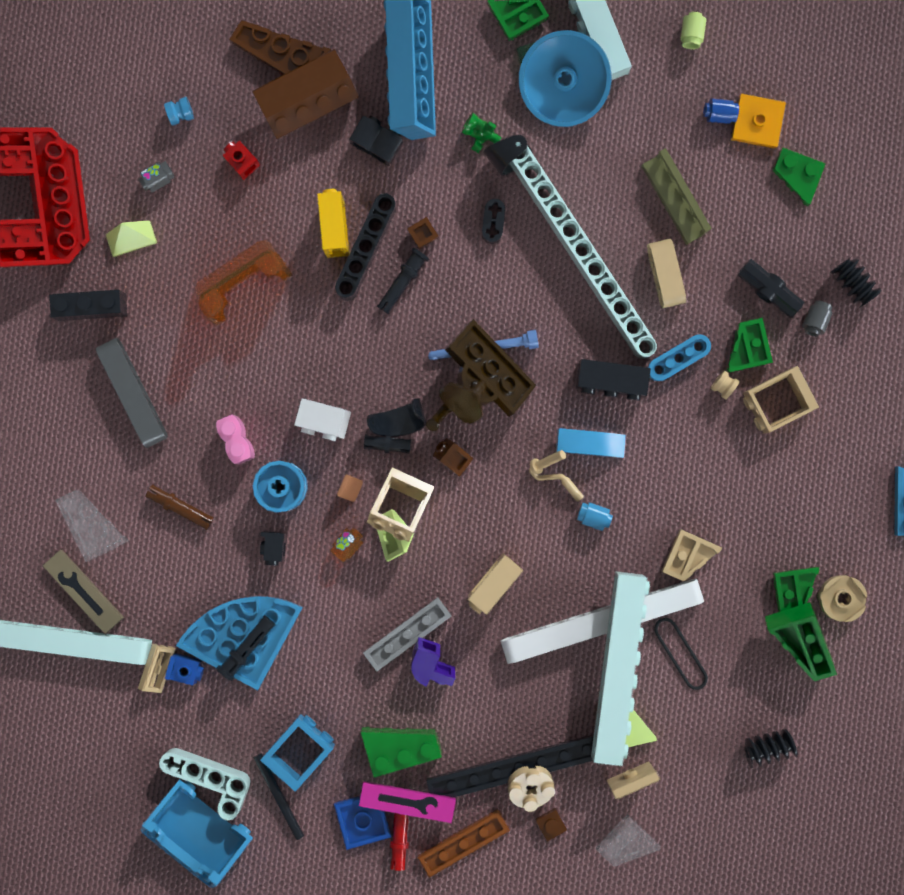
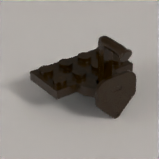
M473 319L445 349L460 366L457 373V384L449 382L440 389L439 396L444 404L431 419L427 420L426 427L430 431H437L439 424L452 411L463 422L473 424L483 416L482 406L488 405L493 401L510 417L515 414L537 385Z

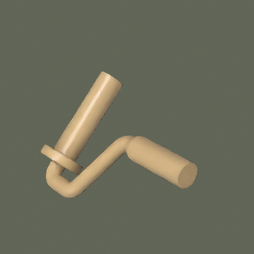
M563 450L541 460L535 458L530 461L529 472L536 480L561 479L563 486L577 502L583 498V494L570 478L565 475H539L543 472V468L566 458Z

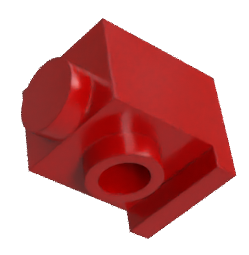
M240 140L237 143L234 141L230 142L224 148L225 154L222 156L243 180L261 166L255 156L251 154ZM241 153L242 158L236 160L235 158Z

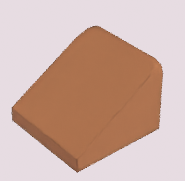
M346 474L337 495L354 502L363 481Z

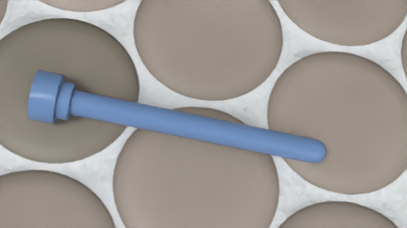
M536 330L527 331V334H522L523 337L495 341L502 349L518 346L529 347V349L539 348ZM445 349L431 351L428 354L430 360L451 357Z

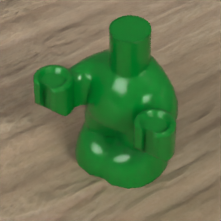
M473 112L461 133L475 138L471 150L479 153L483 148L482 144L489 140L496 143L501 140V136L494 133L496 125L490 121L487 122L480 119Z

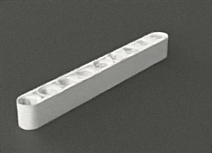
M688 580L650 592L648 596L645 595L643 605H646L647 610L646 617L641 620V623L703 603L704 599L698 580ZM611 605L502 639L500 642L507 663H515L607 634Z

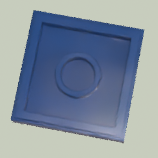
M361 795L334 803L346 850L388 839L392 836L385 811L360 807Z

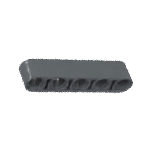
M116 337L97 347V355L145 448H149L168 438L167 432L121 341Z

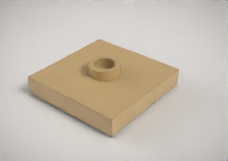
M648 761L608 779L607 782L615 798L619 799L660 779Z

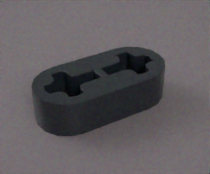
M491 199L485 205L482 237L489 244L499 242L503 234L505 205L499 199ZM493 205H498V209L501 210V212H497L496 219H492V211L488 210ZM491 224H495V232H499V235L496 234L494 238H489L490 235L486 233V231H490Z

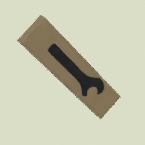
M59 550L43 565L104 634L108 633L124 618L63 550Z

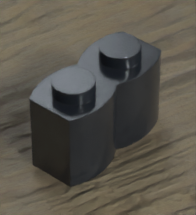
M362 116L349 138V142L357 149L390 166L403 144V138L400 137V134L390 130V127L389 129L382 127L381 122L377 118Z

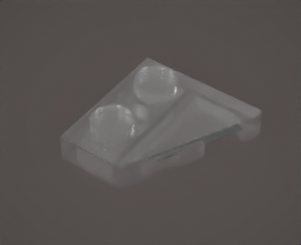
M627 814L596 849L615 867L661 849V846Z

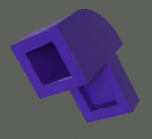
M418 637L412 652V673L415 679L426 687L430 679L441 685L452 686L455 681V667L438 661L440 658V644Z

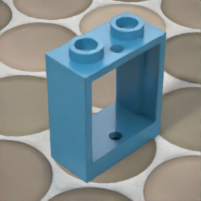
M302 714L296 718L260 760L295 792L335 746L333 743L334 739L326 731H319L315 727V721L307 715L304 717ZM298 726L324 749L301 776L275 753Z

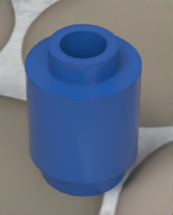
M711 98L708 103H705L703 109V117H706L707 122L730 124L731 122H736L739 115V104L734 103L733 100Z

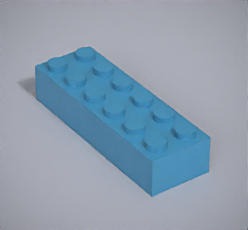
M384 0V9L386 11L384 28L387 35L385 52L388 58L386 76L389 86L387 93L389 103L388 124L390 130L410 140L436 136L431 0Z

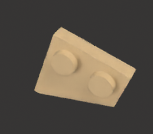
M680 529L661 572L685 581L694 571L705 565L716 553L718 554L722 547Z

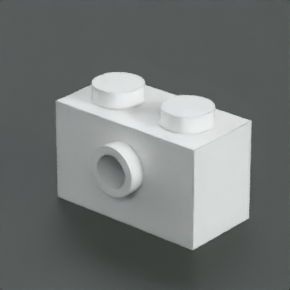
M302 398L295 426L301 427V432L314 435L316 431L323 433L322 438L336 441L337 437L344 439L351 412Z

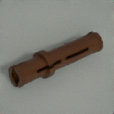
M154 484L149 489L157 495L149 491L145 495L146 498L162 505L166 511L170 509L203 527L205 530H208L210 527L209 523L213 522V516L176 498V494H169Z

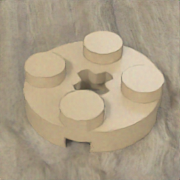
M846 575L829 578L817 594L820 607L825 615L840 622L856 620L863 614L866 608L867 592L865 587L857 579ZM840 593H847L846 604L838 602V595Z
M528 766L521 767L509 777L507 789L510 800L516 806L524 808L527 812L535 811L555 795L552 776L547 769L541 766H536V769H529ZM528 785H530L531 787L536 785L533 789H527Z

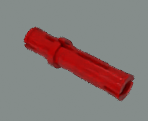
M394 813L393 840L390 842V848H392L391 870H405L406 849L409 846L407 842L409 815Z

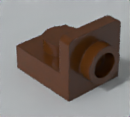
M448 438L441 441L433 453V457L459 477L474 459Z

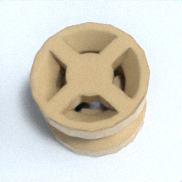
M724 370L716 378L710 389L721 393V397L726 400L736 389L740 381L729 377L728 372Z

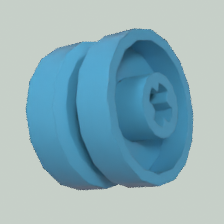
M284 461L269 462L261 467L255 475L253 482L254 496L258 503L265 509L273 512L291 511L298 507L306 498L308 490L307 478L303 471L295 464ZM280 482L285 485V490L280 491L278 489Z

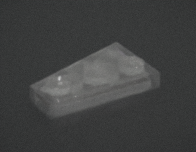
M74 490L55 500L85 562H89L129 542L79 490Z

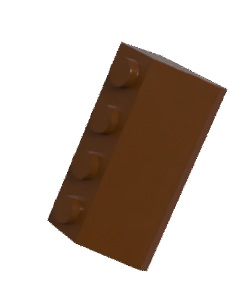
M335 49L252 91L276 139L359 98L350 76Z

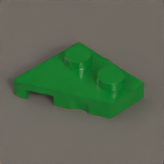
M540 0L487 1L488 7L509 42L549 19V15Z
M763 318L739 323L727 372L731 373L773 363Z
M819 567L773 573L778 612L808 602L814 589L812 587L816 574L818 575L820 571Z

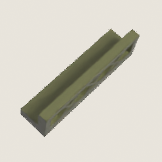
M667 149L661 150L656 157L642 164L641 167L685 244L688 245L706 235L712 228Z

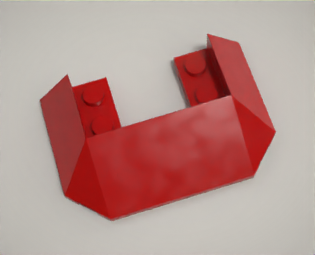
M0 127V176H29L35 218L0 220V268L70 264L90 240L78 150L73 145L65 142L51 127Z

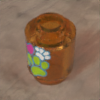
M354 527L351 530L346 528L332 544L333 547L330 551L342 562H345L347 558L350 560L364 542L361 540L363 535Z

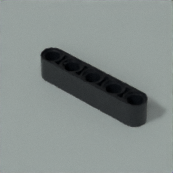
M382 193L375 199L336 282L335 289L342 300L351 301L357 296L395 215L396 204L393 196L390 194ZM384 201L392 204L391 208L387 211L379 208L380 204ZM373 222L382 224V228L379 231L374 232L369 229ZM363 243L372 244V249L369 252L360 251V246ZM359 263L363 266L361 272L352 273L350 271L351 266ZM344 284H350L353 286L351 293L345 295L341 293V287Z

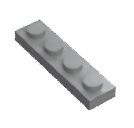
M437 597L365 650L363 654L377 672L414 645L418 637L423 638L452 615L439 597Z

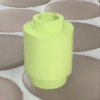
M690 12L683 17L680 40L684 48L698 49L701 47L706 27V18L702 16V13Z

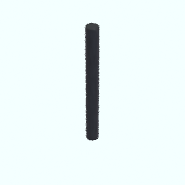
M259 753L253 758L295 839L299 840L304 837V834L271 770L260 761L263 755Z

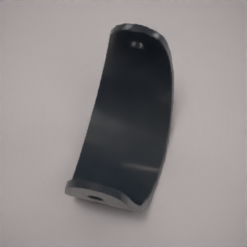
M518 134L490 145L483 153L499 174L505 176L514 171L510 165L514 159L525 157L521 154L527 149L528 143L524 136Z
M413 399L408 405L368 415L367 425L371 432L377 435L396 437L413 434L422 430L426 426V419L420 399Z

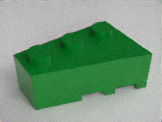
M811 602L765 616L768 631L781 642L784 649L790 652L796 662L814 682L837 675L832 656Z
M362 727L361 735L374 778L442 758V750L436 729Z

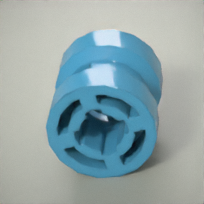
M187 97L180 98L176 104L172 101L164 103L166 114L172 126L179 124L180 119L186 121L194 119Z

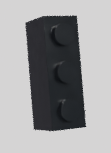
M119 289L49 294L50 317L58 321L128 316L126 293Z
M581 359L579 361L576 388L581 389V393L594 395L595 391L604 392L606 397L617 398L618 394L627 395L628 400L640 401L641 397H646L648 394L651 368Z

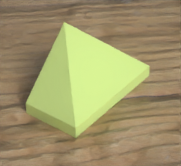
M150 221L121 223L106 234L113 257L157 243Z
M391 509L382 514L406 525L395 510ZM377 530L386 561L389 562L407 552L410 542L396 539L391 533L384 530Z

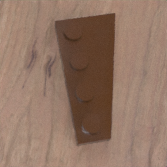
M243 20L240 21L229 39L232 44L282 75L331 51L330 48L324 46L322 48L305 40H297L291 38L290 35L279 34L270 31L268 28Z

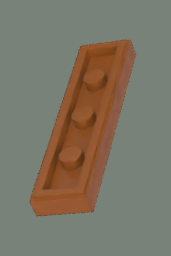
M496 809L422 852L417 858L430 878L509 832L510 829L500 811Z

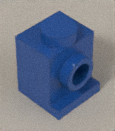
M175 653L170 657L165 679L193 686L202 678L204 668L201 667L202 660ZM182 667L188 669L187 675L181 673Z

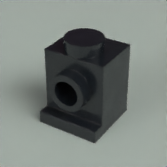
M261 532L260 537H265V541H261L260 555H264V565L278 566L279 562L285 561L287 533Z

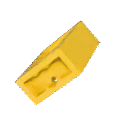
M325 189L323 193L317 194L323 251L327 258L349 256L345 201L341 191Z

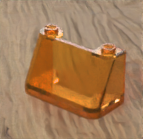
M261 240L256 242L197 282L195 295L198 305L205 317L218 326L227 320L224 310L230 303L224 294L259 270L267 278L277 276L283 281L293 276L282 257L269 241Z

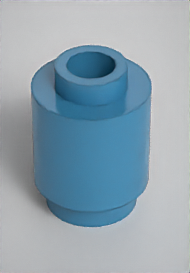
M582 502L577 520L581 521L583 525L603 531L604 527L609 528L613 515L609 514L610 509L590 502L588 504Z

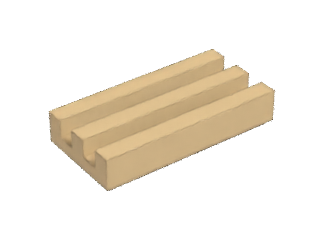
M152 644L138 689L162 693L170 657L174 655L176 650L174 647Z

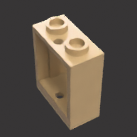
M798 366L743 392L745 396L743 398L744 404L748 410H752L755 416L754 423L758 430L763 431V433H770L819 408ZM787 378L802 408L769 424L754 394Z
M392 468L369 514L367 523L377 530L391 533L396 539L410 542L434 486ZM390 488L421 501L410 527L378 513Z
M502 553L468 594L469 606L478 614L483 611L487 615L523 570Z

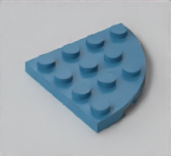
M267 596L235 599L221 604L201 616L187 629L176 646L216 668L224 663L229 657L231 650L239 647L263 616H267L276 625L249 655L246 666H242L234 675V678L259 690L303 607L284 599Z

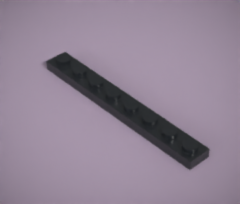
M594 734L426 778L429 793L454 798L507 784L511 774L521 767L528 766L529 769H536V766H541L549 772L591 762L593 761L591 752Z

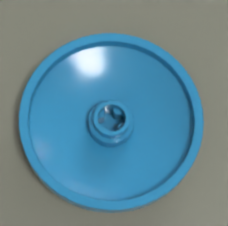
M571 30L552 32L537 40L525 54L519 71L520 93L527 108L541 121L561 127L574 126L592 118L606 102L612 83L610 62L603 48L591 37Z

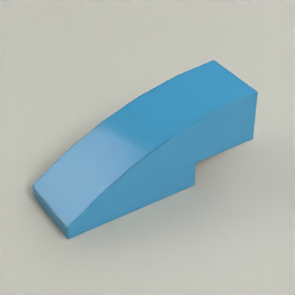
M559 428L557 429L556 452L563 450L565 453L624 458L626 435Z

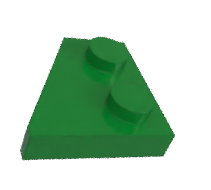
M782 148L773 172L785 181L786 186L792 192L795 191L805 206H809L826 163Z

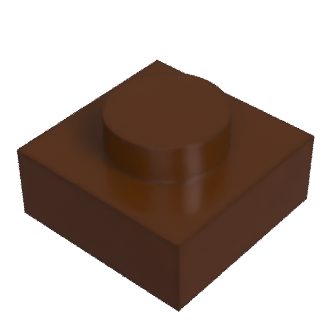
M427 217L407 228L419 250L439 238Z
M556 808L535 819L547 842L567 831V827Z

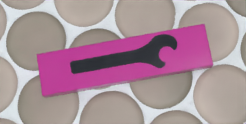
M364 781L359 806L452 823L456 798Z

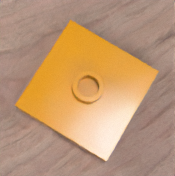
M740 94L738 100L739 115L737 121L734 122L731 140L776 149L778 147L786 102Z

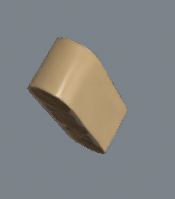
M672 239L647 244L648 256L661 307L667 308L686 303L685 289Z

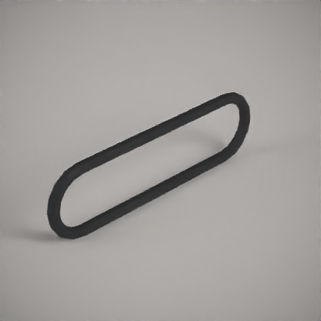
M669 618L659 619L654 626V632L688 687L693 690L702 689L708 681V676L676 623ZM668 621L673 625L702 671L704 682L700 686H693L689 683L659 635L658 626L661 622Z

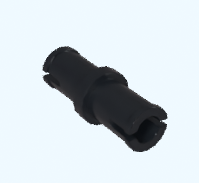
M365 434L364 449L382 450L384 453L392 451L410 454L411 439L391 438V435L381 437Z

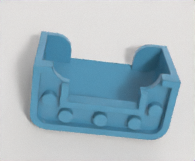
M179 779L144 822L140 831L204 884L214 888L219 884L253 837L249 835L251 831L243 824L238 826L231 825L196 797V787L191 782L186 780L183 782Z

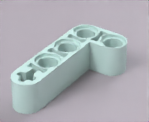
M172 748L161 757L159 765L166 774L222 793L218 805V814L221 818L232 820L238 815L250 786L248 774L179 748ZM170 757H174V765L171 764ZM196 764L199 767V773L191 772L189 765ZM211 772H218L221 775V781L213 780ZM233 780H240L243 783V789L235 788ZM225 803H233L235 805L236 810H227L225 807Z

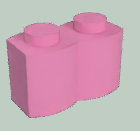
M229 415L217 420V431L221 439L226 442L225 449L229 459L234 464H242L254 459V448L245 437L246 430L241 419L235 415Z

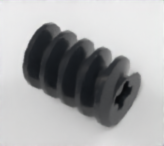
M849 257L830 273H840L836 281L845 280L842 289L850 287L851 289L847 295H856L853 303L861 302L860 307L878 296L882 290L881 288L872 289L876 284L875 280L867 282L871 275L869 273L861 275L865 267H855L859 259L850 260L851 257Z
M782 729L781 734L773 731L772 736L765 733L763 740L758 735L754 737V742L751 738L745 739V755L751 769L753 768V761H756L759 767L762 766L763 758L768 764H771V756H774L777 762H780V754H783L786 760L789 759V752L798 757L795 741L787 729Z

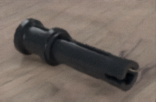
M414 247L411 249L412 253L405 264H401V272L380 303L377 304V307L388 315L410 281L419 276L418 272L423 264L430 260L425 254Z
M264 615L239 647L231 650L229 657L224 663L216 667L217 671L229 681H233L235 679L234 675L238 670L248 663L247 658L276 624Z

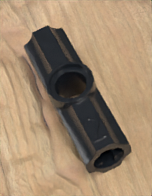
M752 259L737 274L756 290L755 293L766 303L775 305L789 318H792L805 303L786 287V283L779 276L768 273Z

